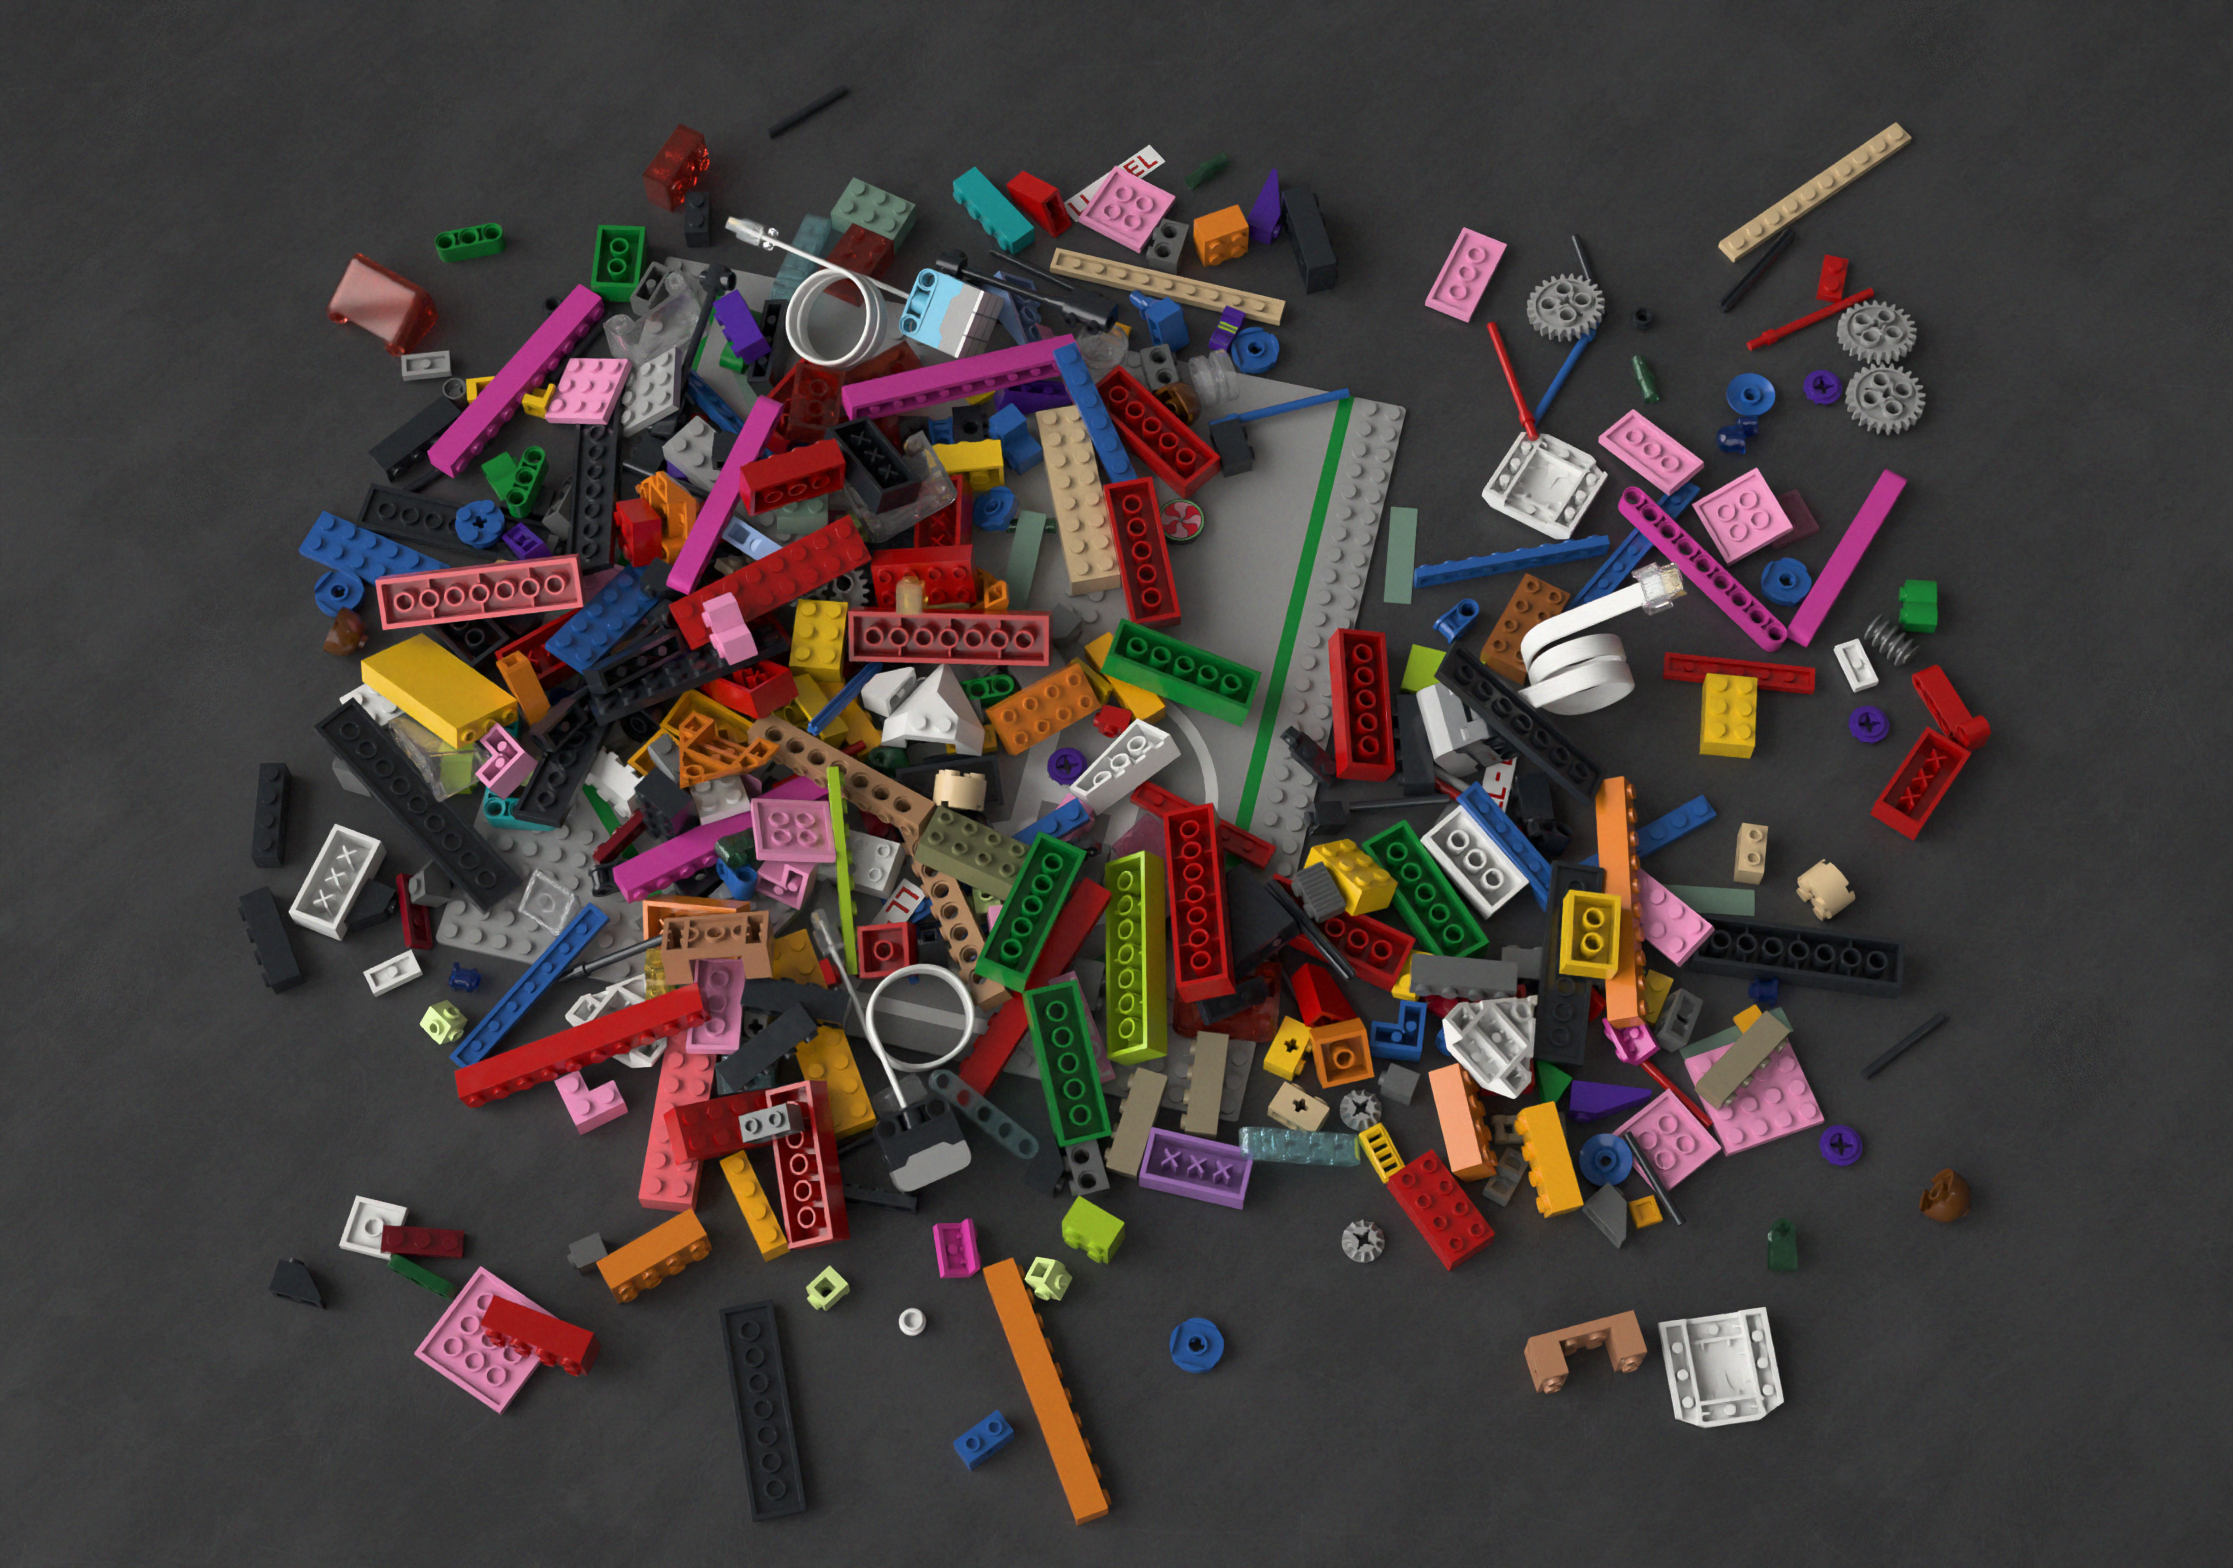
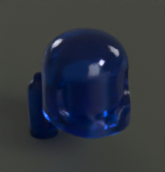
M1758 416L1739 417L1735 420V425L1721 427L1716 434L1718 449L1723 453L1737 452L1745 454V438L1759 435Z

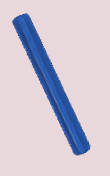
M869 662L808 723V732L813 735H819L861 692L863 686L875 674H879L882 671L883 663Z

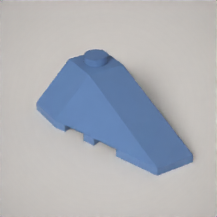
M998 271L994 275V277L1037 291L1032 280L1003 271ZM988 284L982 286L984 290L1005 298L998 319L1019 345L1043 340L1035 324L1041 322V315L1037 312V308L1040 306L1039 302Z

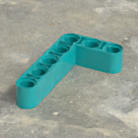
M519 710L518 721L504 728L521 743L524 724ZM486 786L483 812L489 825L492 827L534 831H553L556 829V827L516 820L512 813L519 799L513 798L514 791L503 800ZM496 810H502L499 815H491Z

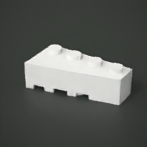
M1136 719L1069 788L1076 798L1092 807L1094 815L1098 816L1180 756L1181 753L1170 734Z
M603 745L585 784L588 786L592 784L598 789L596 792L604 801L610 800L615 804V810L622 817L628 816L630 818L634 810L640 808L636 801L637 796L634 787L644 776L639 778L635 769L629 764L624 768L623 763L613 752L605 753L606 748Z

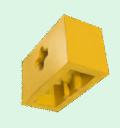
M1285 1016L1264 1059L1263 1069L1292 1082L1295 1074L1300 1075L1306 1061L1302 1059L1305 1053H1311L1312 1051L1309 1029L1312 1028L1306 1027L1304 1023ZM1291 1046L1294 1047L1295 1050L1293 1049L1291 1053L1287 1052Z

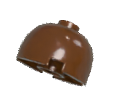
M1172 382L1159 388L1155 393L1154 397L1157 396V399L1188 428L1198 420L1202 410L1201 399L1196 390L1188 383Z
M342 606L326 638L323 651L336 656H349L357 648L363 649L368 635L364 634L366 624L360 614Z
M1950 1168L1940 1171L1931 1180L1935 1185L1930 1193L1927 1189L1924 1190L1919 1203V1209L1932 1220L1949 1223L1957 1220L1959 1217L1966 1216L1970 1211L1971 1188L1966 1179Z

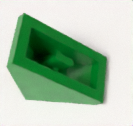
M1535 1061L1533 1068L1541 1102L1544 1104L1554 1101L1555 1106H1557L1570 1087L1573 1078L1549 1063Z

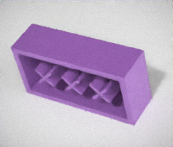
M1151 1127L1139 1175V1186L1243 1210L1253 1168L1255 1150Z

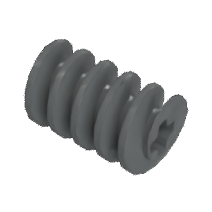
M1882 613L1870 624L1864 639L1866 641L1873 639L1871 645L1874 648L1880 646L1879 652L1881 654L1888 652L1886 658L1889 661L1895 659L1894 665L1900 667L1910 661L1920 650L1921 646L1918 645L1912 648L1913 639L1905 642V632L1900 635L1896 634L1898 626L1890 629V619L1881 622L1884 615Z

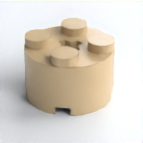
M939 770V774H936L933 802L936 806L940 805L945 808L972 809L983 812L987 785L985 775L964 773V777L960 776V771Z
M1822 859L1798 877V885L1800 887L1796 890L1804 902L1809 900L1815 907L1813 911L1821 921L1826 918H1832L1855 900L1854 892L1851 891L1849 893L1846 889V886L1849 884L1847 879L1831 862L1825 865V859Z

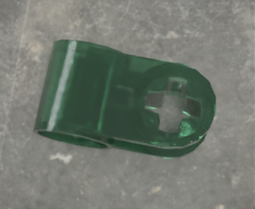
M901 747L873 748L868 755L869 758L862 762L889 778H896V768L911 766L906 748Z
M753 827L732 835L723 836L714 845L715 853L729 869H737L743 865L760 861L756 857Z
M1787 1218L1777 1219L1768 1231L1767 1266L1769 1271H1797L1796 1228L1794 1223ZM1779 1228L1786 1234L1785 1237H1781V1233L1777 1232Z

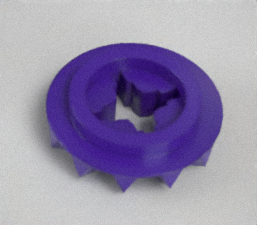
M1817 370L1806 377L1803 392L1806 393L1807 399L1814 401L1815 405L1821 403L1826 406L1829 403H1835L1841 396L1842 383L1834 373L1826 370ZM1820 382L1824 388H1828L1825 394L1818 389Z
M1862 706L1855 709L1850 715L1848 728L1852 732V737L1858 738L1861 743L1870 742L1872 745L1874 742L1882 741L1889 730V721L1885 713L1873 706ZM1866 717L1867 721H1869V724L1874 725L1871 729V733H1869L1867 727H1862V725H1864L1866 721Z
M1061 748L1049 757L1047 772L1051 779L1058 782L1060 786L1063 784L1071 786L1087 770V760L1077 749ZM1065 759H1067V763L1070 766H1074L1071 768L1070 775L1066 773L1065 769H1060L1064 767Z
M1834 1125L1824 1131L1819 1147L1822 1157H1825L1830 1164L1843 1167L1849 1164L1852 1165L1860 1157L1862 1141L1852 1128L1844 1125ZM1839 1137L1842 1145L1848 1147L1844 1148L1842 1155H1840L1838 1148L1832 1146L1837 1144Z

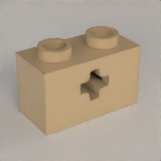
M1742 823L1737 836L1733 881L1760 884L1765 867L1768 826Z
M1287 1082L1283 1083L1268 1106V1116L1312 1142L1329 1117L1330 1111L1324 1100L1319 1097L1312 1098L1299 1085L1294 1083L1290 1085ZM1300 1107H1304V1108H1305L1304 1110H1301L1300 1112H1296V1111H1295L1296 1109H1299Z

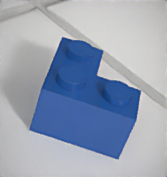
M1013 403L989 418L990 429L988 432L990 439L1001 440L1002 456L1010 470H1015L1021 476L1043 461V448L1029 434L1027 419Z
M1401 1000L1397 1024L1372 1021L1369 1037L1370 1055L1419 1063L1422 1052L1427 1003Z

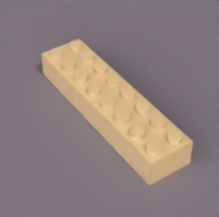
M1076 405L1035 412L1036 428L1040 446L1043 448V461L1071 594L1075 596L1120 588V570L1093 446Z

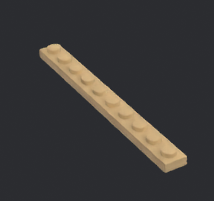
M1895 122L1720 241L1718 247L1735 263L1910 143L1912 137Z
M1056 248L1050 266L1051 273L1132 292L1140 290L1145 295L1162 299L1169 297L1175 302L1223 312L1227 305L1246 313V318L1278 326H1280L1286 301L1060 248Z

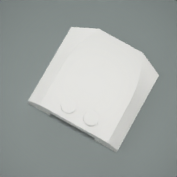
M1521 432L1483 489L1482 497L1492 508L1554 539H1569L1602 488L1608 474L1605 471L1604 473L1600 471L1595 465L1596 460L1591 455L1549 434H1540L1538 440L1530 441L1529 437L1526 436L1527 432Z
M1766 1307L1658 1323L1675 1419L1702 1428L1757 1421L1784 1402Z

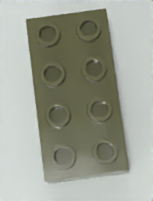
M938 805L918 844L914 860L1006 901L1031 846Z

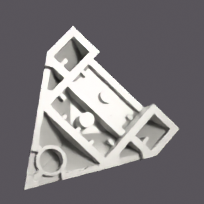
M942 663L885 720L881 739L882 746L906 748L907 741L910 739L955 744L956 753L982 756L985 730L949 664Z
M661 967L660 971L647 976L642 974L606 987V991L591 996L589 993L581 996L565 1015L566 1019L573 1027L668 993L669 985H667L664 968ZM667 1037L658 1039L650 1045H642L631 1049L628 1053L617 1054L612 1057L631 1068L652 1067L667 1048Z
M1538 995L1518 999L1513 997L1482 1000L1477 1003H1458L1442 1020L1448 1051L1482 1088L1515 1099L1531 1082L1532 1072L1529 1071L1530 1058L1533 1057L1536 1018H1533Z

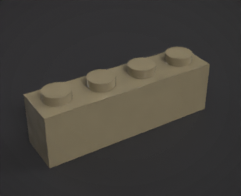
M1766 1010L1697 1082L1694 1091L1717 1111L1723 1105L1729 1107L1737 1098L1736 1092L1740 1087L1746 1089L1755 1079L1753 1074L1758 1069L1763 1071L1772 1061L1770 1056L1775 1051L1780 1053L1788 1045L1787 1037L1790 1030Z
M1198 1031L1197 1040H1191L1190 1055H1195L1194 1064H1188L1187 1079L1191 1080L1190 1089H1185L1183 1104L1188 1105L1187 1114L1182 1113L1180 1129L1185 1130V1135L1216 1141L1229 1043L1228 1034Z
M1137 1067L1136 1074H1130L1127 1088L1130 1089L1128 1099H1122L1119 1113L1122 1114L1120 1123L1115 1122L1111 1138H1114L1112 1148L1107 1147L1103 1158V1163H1106L1107 1172L1137 1181L1151 1127L1155 1126L1169 1082L1168 1076Z

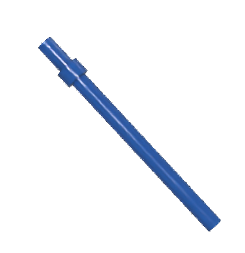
M1589 328V335L1584 332L1581 333V339L1578 340L1533 413L1535 428L1588 342H1592L1596 336V329Z
M1348 388L1241 414L1236 412L1227 414L1225 418L1208 421L1210 429L1212 424L1238 418L1241 424L1348 398L1350 394Z

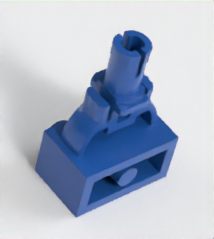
M1135 290L1130 294V302L1139 309L1141 318L1147 320L1153 346L1168 343L1170 352H1176L1190 343L1187 334L1189 329L1183 318L1185 312L1178 302L1174 303L1169 297L1163 300H1158L1151 296L1146 297L1140 290Z

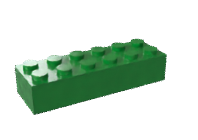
M1123 618L1119 621L1100 671L1239 727L1242 726L1250 710L1262 672Z
M1405 819L1362 843L1361 851L1370 856L1377 865L1386 870L1398 882L1391 901L1426 953L1478 959L1487 953L1489 940Z
M1041 831L1038 832L977 959L974 973L1023 994L1083 866L1087 851Z
M1077 979L1024 991L1022 998L1057 1146L1063 1147L1112 1135Z

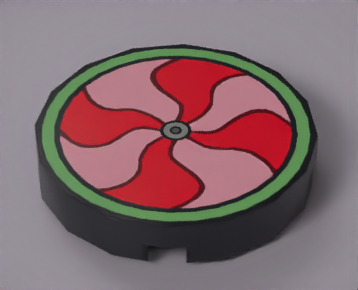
M1178 498L1170 500L1159 510L1165 539L1173 545L1183 546L1192 544L1204 532V512L1197 503L1189 499Z

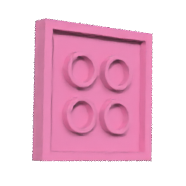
M1114 166L1079 216V222L1141 253L1152 237L1155 227L1160 225L1162 218H1165L1175 203L1176 197Z
M570 358L544 418L549 423L608 424L633 364L628 359Z
M1758 468L1751 470L1692 504L1728 567L1794 530Z
M751 799L750 808L757 860L835 863L836 851L828 801Z
M1667 1089L1612 1133L1623 1139L1622 1136L1629 1131L1633 1133L1668 1192L1722 1149L1670 1089ZM1632 1154V1166L1653 1188L1647 1176L1640 1167L1639 1163Z

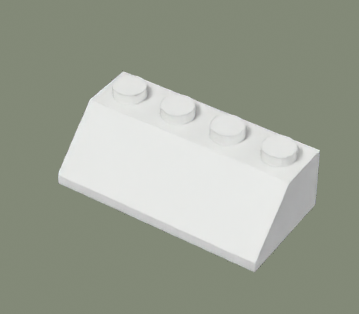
M1461 805L1420 840L1436 865L1485 920L1490 918L1529 883L1527 878Z

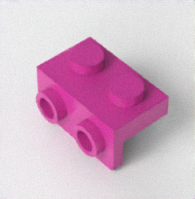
M1607 1017L1602 1019L1606 1027L1604 1032L1614 1042L1617 1048L1615 1052L1622 1062H1627L1637 1067L1661 1049L1647 1023L1645 1025L1616 1029L1608 1022Z
M966 1218L962 1223H938L933 1226L940 1278L971 1277L981 1266V1255L977 1251V1230L973 1226L972 1218Z

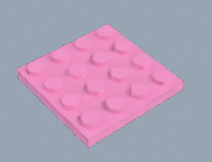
M1734 1043L1685 1060L1684 1063L1694 1086ZM1790 1043L1780 1053L1775 1051L1770 1056L1772 1059L1770 1064L1763 1071L1758 1069L1753 1074L1755 1079L1746 1089L1740 1087L1736 1092L1737 1098L1729 1107L1723 1105L1717 1111L1699 1095L1708 1117L1713 1121V1129L1726 1157L1824 1122V1117Z
M480 1266L414 1354L502 1415L541 1362L539 1361L540 1358L534 1355H530L527 1358L515 1353V1348L506 1345L505 1348H500L489 1342L490 1339L485 1336V1332L480 1324L493 1295L548 1316L556 1317Z

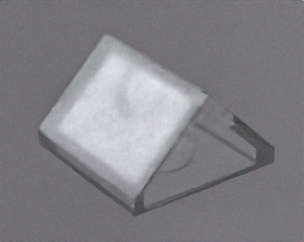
M535 868L518 911L558 937L580 913L583 905L576 892L539 868Z

